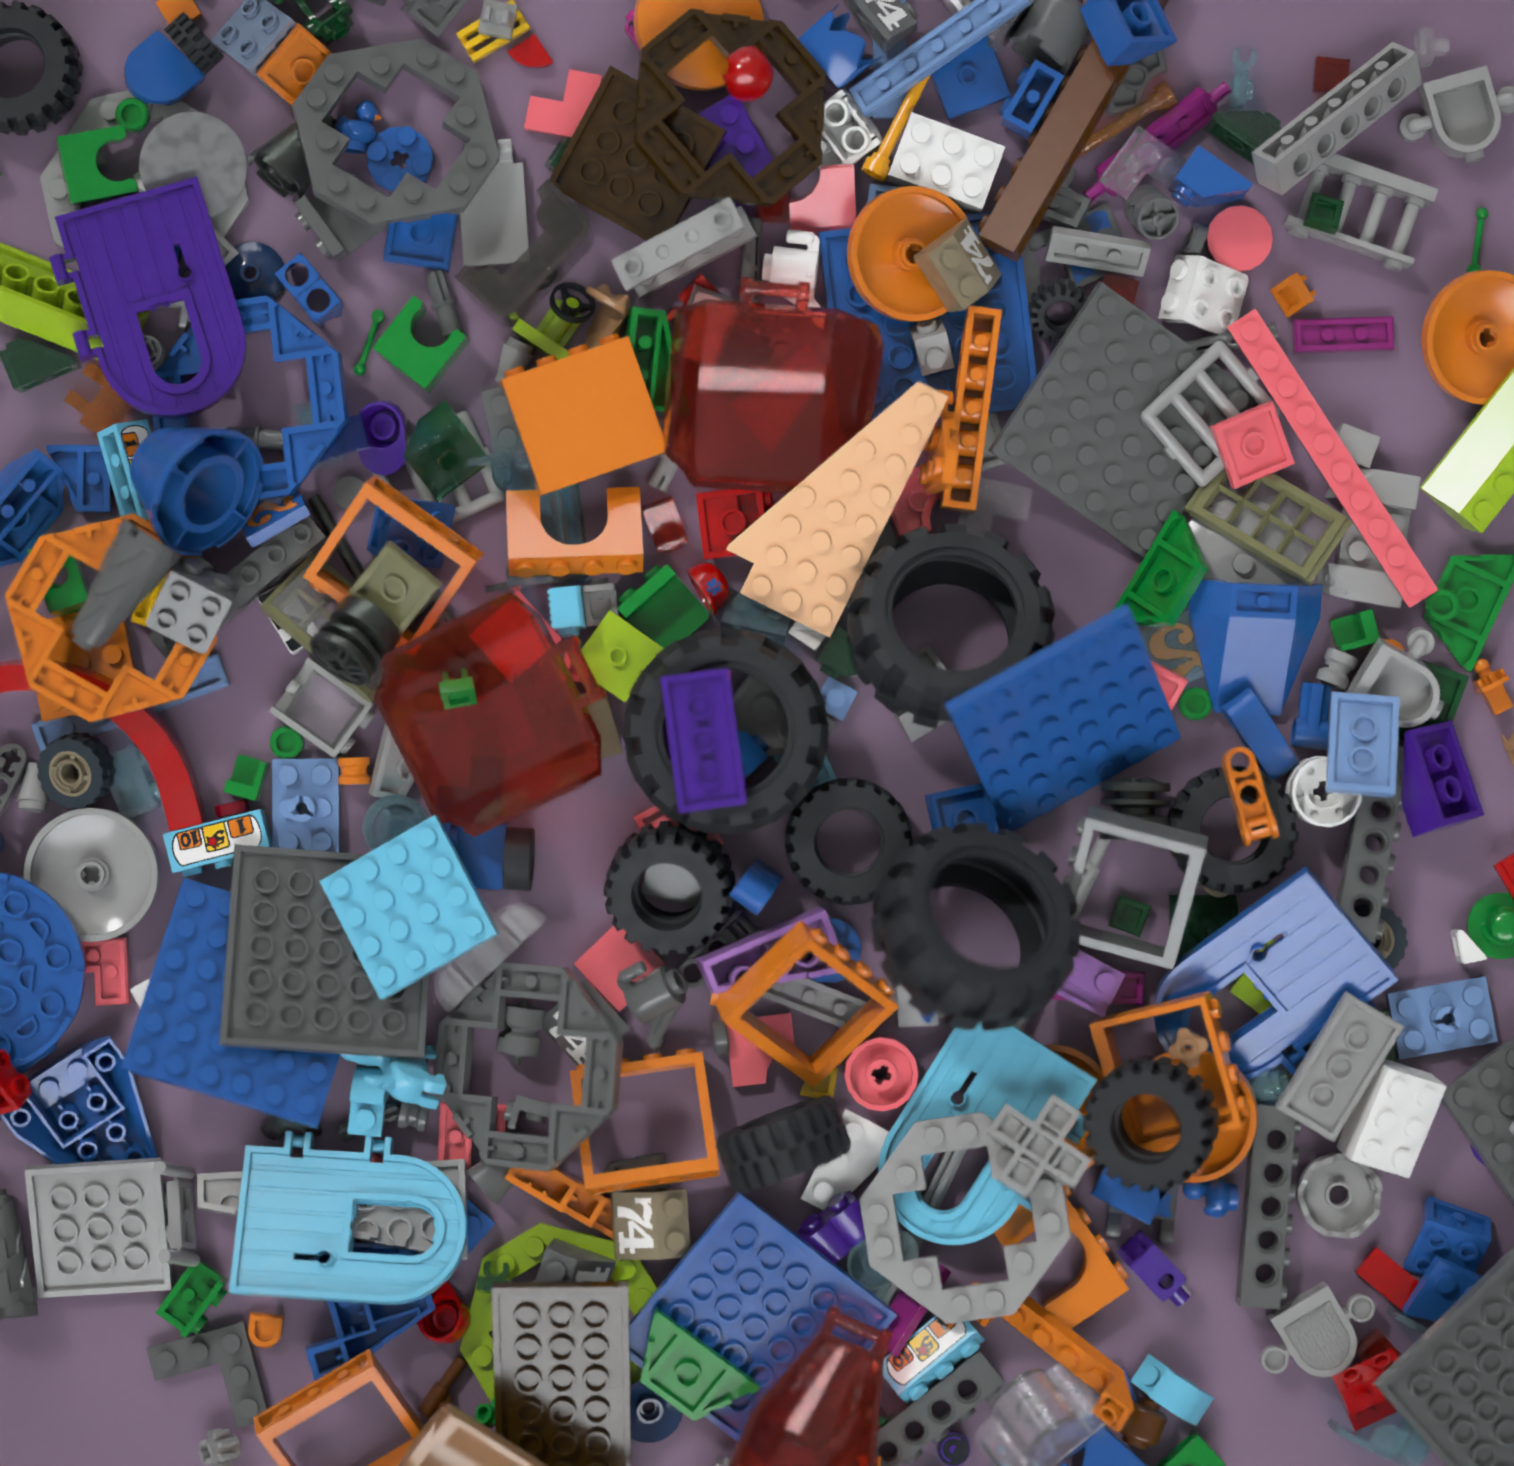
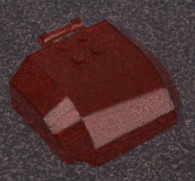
M751 277L741 278L739 301L704 299L676 310L665 394V455L672 463H676L694 487L789 493L872 421L884 350V342L877 325L840 309L808 307L810 296L809 282L798 281L797 284L753 281ZM752 296L796 298L795 306L752 302Z
M512 592L494 598L384 654L381 665L384 668L381 683L376 686L373 697L431 815L438 816L444 824L450 822L464 828L465 833L474 837L579 788L602 775L601 735L586 706L606 697L607 694L603 687L599 688L579 648L581 642L576 635L556 645L542 616ZM565 652H567L587 692V695L581 697L561 656ZM461 668H465L468 676L473 678L478 704L444 710L439 682H443L442 674L444 671H448L450 680L460 679L462 677Z

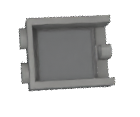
M308 657L304 662V667L296 678L291 680L285 689L286 692L276 706H272L269 712L333 758H337L339 754L346 756L357 741L352 736L359 726L365 730L376 715L372 711L375 703H369L367 700H364L341 679Z

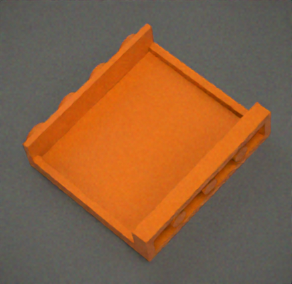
M618 333L599 339L600 346L588 349L587 344L567 350L568 357L556 360L555 355H551L537 360L536 364L538 367L525 371L523 366H519L504 372L506 378L501 379L499 385L504 389L536 480L535 487L539 496L668 451L629 336L620 339Z

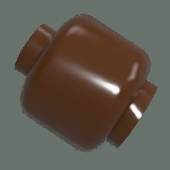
M1142 1397L1140 1402L1132 1401L1134 1410L1120 1433L1123 1434L1122 1440L1124 1442L1147 1450L1148 1446L1158 1444L1166 1425L1167 1417L1159 1410L1160 1404L1152 1399Z

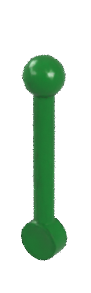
M1484 207L1476 210L1478 222L1472 261L1466 268L1467 273L1481 270L1480 265H1478L1484 220L1489 215L1488 210Z
M374 310L371 314L373 322L359 363L353 368L357 376H363L366 373L365 363L378 325L385 319V315L381 310Z

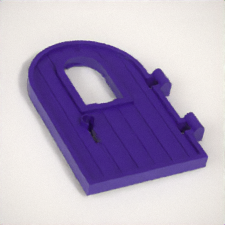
M193 177L56 216L55 220L65 254L52 255L49 257L57 285L62 286L75 282L89 328V330H80L72 334L81 363L98 358L103 374L114 392L128 405L148 415L161 418H184L202 413L219 403L232 390L242 372L246 356V337L198 178ZM176 246L181 247L187 270L191 272V275L187 278L179 276L181 270L174 251ZM77 260L80 271L76 270L68 273L65 264ZM184 300L200 351L201 366L197 375L192 380L183 384H170L160 379L153 369L137 314L148 310L150 312L154 311L159 306L168 307L171 306L170 304ZM100 336L103 347L91 349L88 340Z

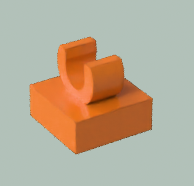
M1298 272L1270 289L1287 318L1313 302V297L1316 295L1315 290L1309 292L1303 281L1307 279L1306 275L1299 276Z

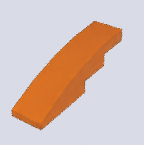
M510 1167L504 1179L561 1213L565 1212L586 1226L593 1227L613 1239L611 1197L604 1193L587 1195L584 1182L557 1167L553 1171Z

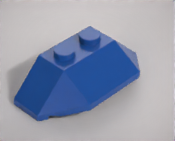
M37 448L7 464L0 472V567L21 562L28 554L27 550L33 548L38 538L43 536L63 512V469Z

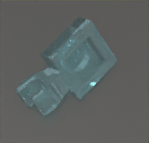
M1235 48L1231 54L1233 70L1230 82L1232 93L1229 96V109L1242 110L1246 100H1252L1253 80H1248V72L1257 61L1258 54L1256 49L1251 50L1250 60L1247 62L1239 59V48Z

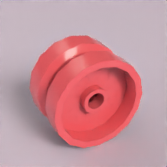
M878 1034L867 1037L845 1058L843 1073L847 1089L856 1102L870 1110L887 1111L898 1108L909 1100L917 1086L918 1069L915 1058L904 1043L892 1036ZM881 1066H884L887 1071L886 1075L883 1078H877L874 1075V1069H880Z

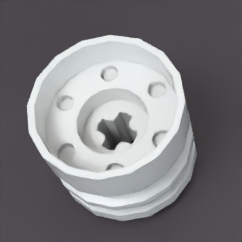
M1313 756L1303 759L1290 771L1285 783V794L1288 793L1292 800L1293 812H1297L1299 819L1316 826L1333 827L1345 823L1355 815L1361 804L1362 795L1324 793L1321 800L1319 795H1314L1313 789L1319 787V782H1321L1322 786H1326L1327 757Z

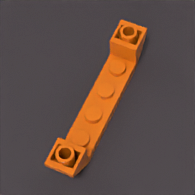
M1027 1296L1015 1314L1001 1316L1101 1396L1092 1413L1117 1433L1123 1429L1134 1410V1405L1125 1372L1122 1368L1030 1296ZM996 1317L975 1321L985 1328Z

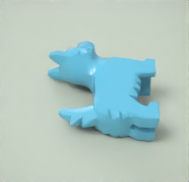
M431 1045L425 1046L423 1060L340 1054L343 1059L365 1065L366 1067L378 1066L383 1075H365L364 1080L377 1089L387 1090L392 1097L405 1103H414L421 1107L436 1110L440 1102L439 1097L423 1094L422 1091L443 1094L447 1085L444 1074L432 1076L428 1073V1062L425 1059L435 1060L437 1057L435 1047Z

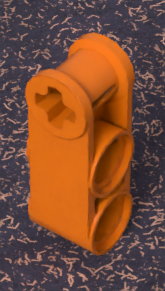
M1244 747L1227 750L1222 757L1221 765L1237 816L1239 832L1245 847L1251 846L1252 841L1269 836L1273 839L1278 838L1277 823L1270 809L1253 752ZM1235 753H1241L1247 761L1246 768L1241 772L1232 769L1230 764L1231 757ZM1246 785L1252 786L1256 791V799L1250 805L1242 802L1240 798L1241 789ZM1264 825L1262 828L1251 830L1254 827Z

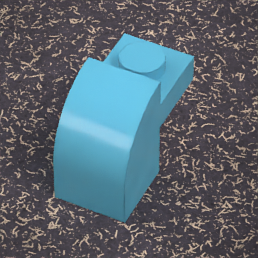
M358 1064L355 1068L349 1099L351 1104L347 1134L382 1137L385 1105L389 1101V1092L371 1086L364 1080V1076L383 1075L378 1066L366 1067L365 1065Z
M1150 1354L1147 1355L1130 1381L1148 1394V1397L1195 1426L1214 1399V1397L1195 1383L1177 1374Z

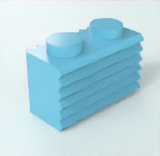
M581 586L549 588L547 593L550 596L547 599L550 601L548 606L551 608L549 613L552 615L550 617L552 621L550 626L558 632L560 638L580 636V630L587 629Z

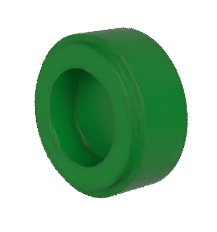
M127 98L118 104L115 118L119 125H124L125 131L138 133L148 126L150 111L141 100Z
M1438 589L1426 597L1424 611L1432 621L1439 623L1447 622L1457 615L1459 600L1452 591Z
M1199 687L1184 690L1178 699V710L1188 720H1201L1210 713L1212 708L1209 693Z
M282 726L272 733L270 748L279 758L293 759L302 752L304 737L291 727Z

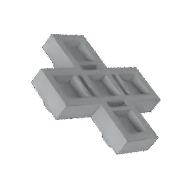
M1054 1094L1050 1096L1035 1121H1032L1005 1103L986 1133L1014 1151L1013 1156L997 1181L1024 1199L1027 1198L1043 1171L1070 1189H1073L1092 1160L1063 1141L1081 1112Z

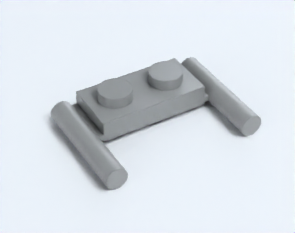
M158 1161L154 1165L155 1173L174 1177V1181L166 1182L167 1191L164 1194V1204L168 1210L166 1239L169 1243V1248L172 1250H161L158 1254V1259L162 1263L196 1267L200 1263V1257L198 1254H195L193 1183H191V1179L195 1177V1169L189 1166Z

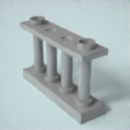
M1334 154L1312 171L1297 218L1288 215L1284 219L1282 227L1289 229L1288 233L1294 237L1307 239L1310 236L1383 261V267L1401 272L1402 268L1407 270L1411 267L1415 258L1404 255L1418 211L1423 209L1424 206L1429 207L1434 203L1439 189ZM1329 173L1342 178L1343 186L1338 200L1345 201L1339 227L1335 235L1303 226L1309 198L1312 192H1320L1323 180L1329 176ZM1362 184L1373 188L1372 192L1375 196L1360 239L1341 233L1356 187H1360ZM1392 195L1405 199L1404 204H1406V208L1392 249L1389 250L1372 243L1387 199L1392 198Z
M728 197L612 259L611 262L625 290L628 291L635 288L639 298L642 299L757 238L758 235L744 207L739 206L736 208L731 197Z

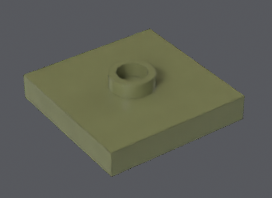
M390 540L348 593L365 599L384 611L393 620L401 635L443 583Z

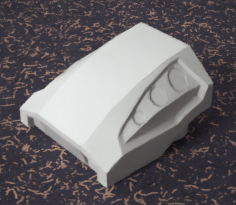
M841 89L823 102L824 127L821 134L822 164L820 166L855 164L866 154L881 145L883 139L877 127L870 118L863 115L855 99L846 89Z

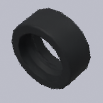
M507 827L503 857V887L505 890L530 891L532 888L535 858V830L533 828Z

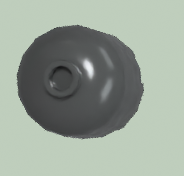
M1035 0L1009 38V41L1015 42L1012 50L1031 66L1036 59L1065 75L1089 34L1086 22L1079 10L1083 6V0Z

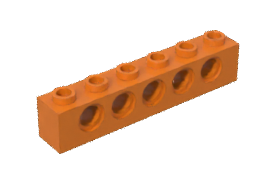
M969 306L965 311L952 412H955L957 430L955 435L951 434V441L958 442L959 448L955 485L941 492L939 509L973 513L976 510L1002 310Z

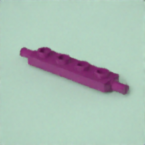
M1224 81L1210 93L1197 87L1096 167L1098 181L1084 191L1083 195L1091 199V204L1105 192L1113 197L1118 195L1218 115L1217 103L1232 93L1231 88Z

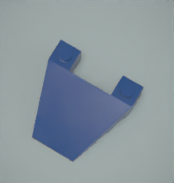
M354 1241L353 1252L419 1255L418 1251L371 1242ZM295 1254V1260H317L319 1263L325 1264L330 1260V1255L324 1254L318 1257ZM431 1294L413 1302L397 1305L327 1301L337 1336L305 1346L314 1381L369 1348L372 1353H375L387 1342L432 1312L435 1306Z

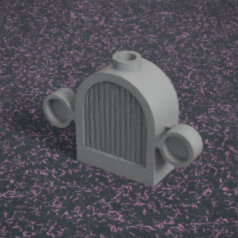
M1487 65L1423 83L1417 89L1424 117L1418 114L1406 115L1398 125V134L1404 141L1412 143L1421 139L1426 130H1428L1433 143L1444 154L1455 158H1465L1466 164L1484 159V149L1496 138L1499 132L1501 114L1511 115L1514 113V87H1503L1495 94Z
M1416 627L1407 634L1406 644L1409 648L1408 652L1378 637L1345 692L1400 697L1398 727L1401 728L1420 725L1429 718L1436 719L1444 706V702L1440 700V689L1434 674L1420 660L1422 656L1429 654L1435 645L1433 635L1424 627Z
M1323 1281L1280 1306V1310L1275 1309L1266 1315L1283 1344L1280 1346L1269 1345L1261 1351L1260 1363L1262 1367L1272 1374L1281 1373L1286 1369L1288 1357L1290 1356L1302 1370L1314 1376H1330L1332 1378L1333 1375L1344 1371L1352 1362L1357 1349V1337L1350 1320L1353 1319L1357 1322L1370 1320L1375 1312L1373 1301L1364 1294H1354L1348 1299L1346 1306L1341 1308L1329 1286Z

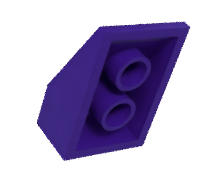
M1452 720L1412 729L1404 734L1402 807L1413 837L1450 828L1484 816Z

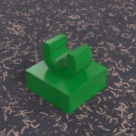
M461 668L462 677L460 679L450 680L448 671L443 672V682H439L444 710L478 704L473 678L468 676L465 668Z

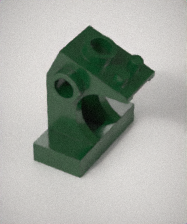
M273 0V1H274L275 4L278 6V5H280L282 2H284L285 0ZM294 0L309 20L304 25L316 39L322 37L327 44L333 40L342 39L347 35L350 27L354 25L349 17L353 10L345 0H327L332 7L318 18L305 4L307 0Z

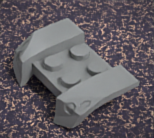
M1359 468L1407 541L1411 510H1416L1421 477L1385 470ZM1329 487L1325 498L1338 500ZM1342 508V514L1352 521L1345 509ZM1352 522L1336 547L1334 564L1325 563L1316 576L1317 583L1323 584L1322 591L1332 596L1401 608L1402 597Z

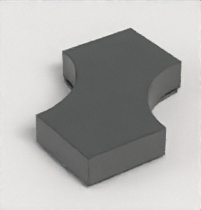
M1163 49L1132 63L1107 107L1109 118L1142 110L1144 88L1154 77L1168 70Z

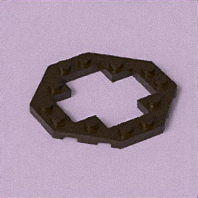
M689 9L639 51L634 145L677 196L713 201H723L731 197L733 203L772 207L822 164L821 134L824 127L823 89L826 83V72L783 21L771 19L768 21L753 20L749 16L727 13L717 15L704 13V10ZM708 39L712 41L726 59L741 47L756 45L798 95L775 115L796 142L754 177L747 173L730 152L705 172L663 123L666 117L686 101L665 74Z

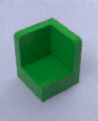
M1372 609L1329 622L1335 648L1342 652L1373 644L1380 637Z
M241 754L238 755L231 779L226 780L223 792L253 801H260L271 763Z

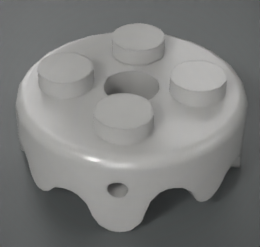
M1331 1153L1313 1160L1304 1169L1296 1187V1201L1303 1219L1317 1232L1329 1237L1355 1238L1363 1234L1366 1228L1379 1216L1383 1187L1379 1177L1369 1166L1350 1161L1343 1153ZM1338 1185L1343 1186L1347 1191L1345 1201L1340 1204H1333L1329 1199L1330 1190Z

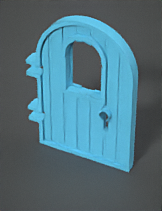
M981 1023L974 1030L954 1028L889 1131L882 1146L879 1158V1171L916 1121L980 1111L985 1112L995 1120L1005 1103L1032 1121H1035L1052 1094L1079 1110L1098 1079L1016 1026L993 1031H984ZM971 1071L977 1073L964 1093L963 1103H956L953 1099V1094L961 1089ZM1082 1114L1078 1116L1072 1129L1066 1135V1138L1075 1144L1079 1143L1086 1132L1083 1129V1118L1085 1116ZM934 1154L922 1155L924 1170ZM990 1160L987 1161L963 1201L955 1208L939 1210L931 1207L923 1199L920 1190L894 1194L898 1221L920 1238L944 1245L969 1244L986 1238L1004 1225L1019 1204L1032 1212L1030 1196L1024 1199L998 1182L997 1179H992Z
M286 1131L284 1148L245 1145L229 1292L232 1295L385 1305L405 1304L424 1298L436 1291L450 1278L459 1265L464 1254L468 1236L467 1215L460 1195L451 1181L433 1165L418 1158L393 1155L394 1141L392 1137H385V1140H375L372 1136H366L364 1153L314 1150V1135L312 1132H305V1135H296L292 1131ZM293 1148H303V1158L292 1157ZM384 1153L383 1163L372 1162V1154ZM358 1204L409 1207L425 1210L434 1218L435 1233L432 1239L433 1245L426 1252L415 1256L353 1252L354 1238H352V1226L354 1218L357 1216ZM295 1254L318 1257L329 1254L330 1260L325 1264H321L317 1260H295Z

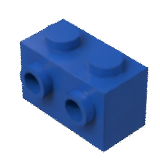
M1036 59L1030 69L1024 67L1016 81V85L1019 86L1014 97L1008 95L999 111L1003 115L1001 126L1029 141L1031 134L1038 128L1044 118L1048 105L1059 92L1064 75Z

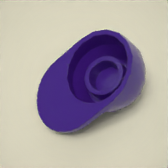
M378 400L369 403L360 410L356 418L355 430L358 455L362 464L369 471L378 475H389L398 471L404 465L407 458V419L402 409L391 401Z

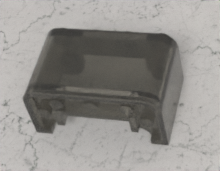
M549 179L536 191L542 202L537 209L536 217L544 232L503 275L489 264L487 268L481 270L471 269L465 265L455 276L461 289L498 324L504 327H513L519 318L523 320L593 245L594 237L588 217Z

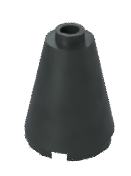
M330 115L325 124L335 129L336 121ZM294 122L253 150L248 156L250 166L255 161L259 167L256 172L258 177L280 196L285 198L288 193L293 195L292 202H296L303 197L310 185V176L300 143L297 123Z

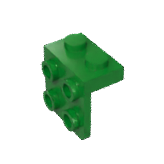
M657 564L643 577L647 581L638 590L631 587L618 599L621 605L617 609L633 627L663 648H666L675 640L678 641L690 636L709 619V612L677 577L668 564L663 568Z

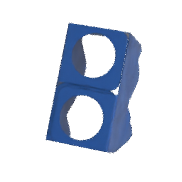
M837 4L831 11L824 14L798 40L823 68L837 88H844L882 56L870 60L862 59L866 42L859 35L847 31L845 26L850 19V13H844L833 19L834 14L832 12L839 5Z
M300 252L279 269L275 276L308 314L310 319L318 327H322L327 321L342 316L343 301L322 277L318 279L319 272ZM301 263L308 269V280L301 286H292L287 282L285 273ZM314 289H323L330 296V304L322 312H314L307 305V296Z
M1104 1165L1090 1195L1150 1225L1169 1189L1160 1191L1158 1187H1155L1151 1192H1143L1140 1190V1185H1134L1131 1189L1122 1186V1178L1118 1176L1113 1180L1105 1174L1108 1168Z
M1097 1422L1063 1459L1065 1461L1076 1452L1085 1451L1082 1466H1148L1145 1461L1112 1432L1110 1433L1100 1422Z

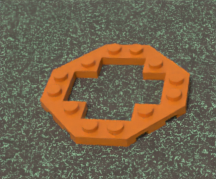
M134 513L55 534L40 536L5 593V599L30 689L89 723L183 699L218 640L216 634L208 651L203 654L177 642L155 680L124 663L108 692L48 659L65 629L35 612L69 555L99 572L105 554L119 529L118 526L123 519L162 543L152 524ZM181 555V556H183V557H185V558H193V559H196L195 556H185V555Z

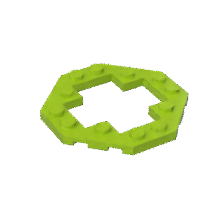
M539 1222L483 1256L469 1310L471 1315L470 1325L463 1336L460 1351L490 1401L494 1398L493 1336L490 1333L493 1330L492 1283L508 1282L540 1263L547 1246L554 1238L616 1260L614 1257L613 1240ZM617 1260L611 1278L613 1281H629V1308L635 1316L658 1287L642 1260ZM631 1360L630 1385L640 1380L642 1368Z

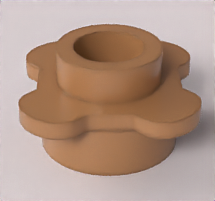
M1182 1028L1177 1032L1178 1039L1174 1045L1169 1047L1168 1052L1171 1058H1179L1186 1063L1187 1067L1195 1068L1200 1064V1055L1208 1049V1041L1195 1033H1191L1188 1028ZM1186 1045L1191 1046V1051L1185 1049Z

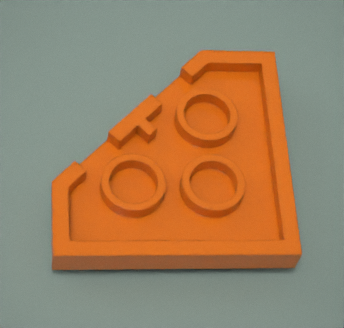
M938 390L949 397L923 448V451H927L926 463L921 464L918 478L919 484H923L922 493L937 494L955 485L959 448L958 442L951 441V434L955 435L957 430L955 412L948 411V405L953 404V391Z

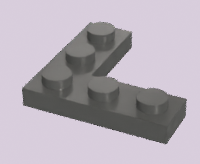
M245 1320L146 1348L155 1381L220 1363L237 1428L254 1424L253 1417L269 1408Z

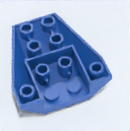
M1223 579L1201 580L1188 602V614L1214 713H1223L1220 707L1249 688L1269 715H1281L1320 620L1323 584H1311L1309 586L1306 583L1288 582V585L1228 582Z
M111 1036L81 1043L29 1077L30 1089L33 1092L19 1110L0 1115L19 1140L55 1164L158 1158L133 1073L121 1070L125 1055Z

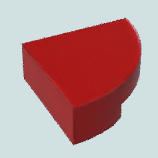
M535 34L507 52L514 62L525 67L542 69L554 64Z

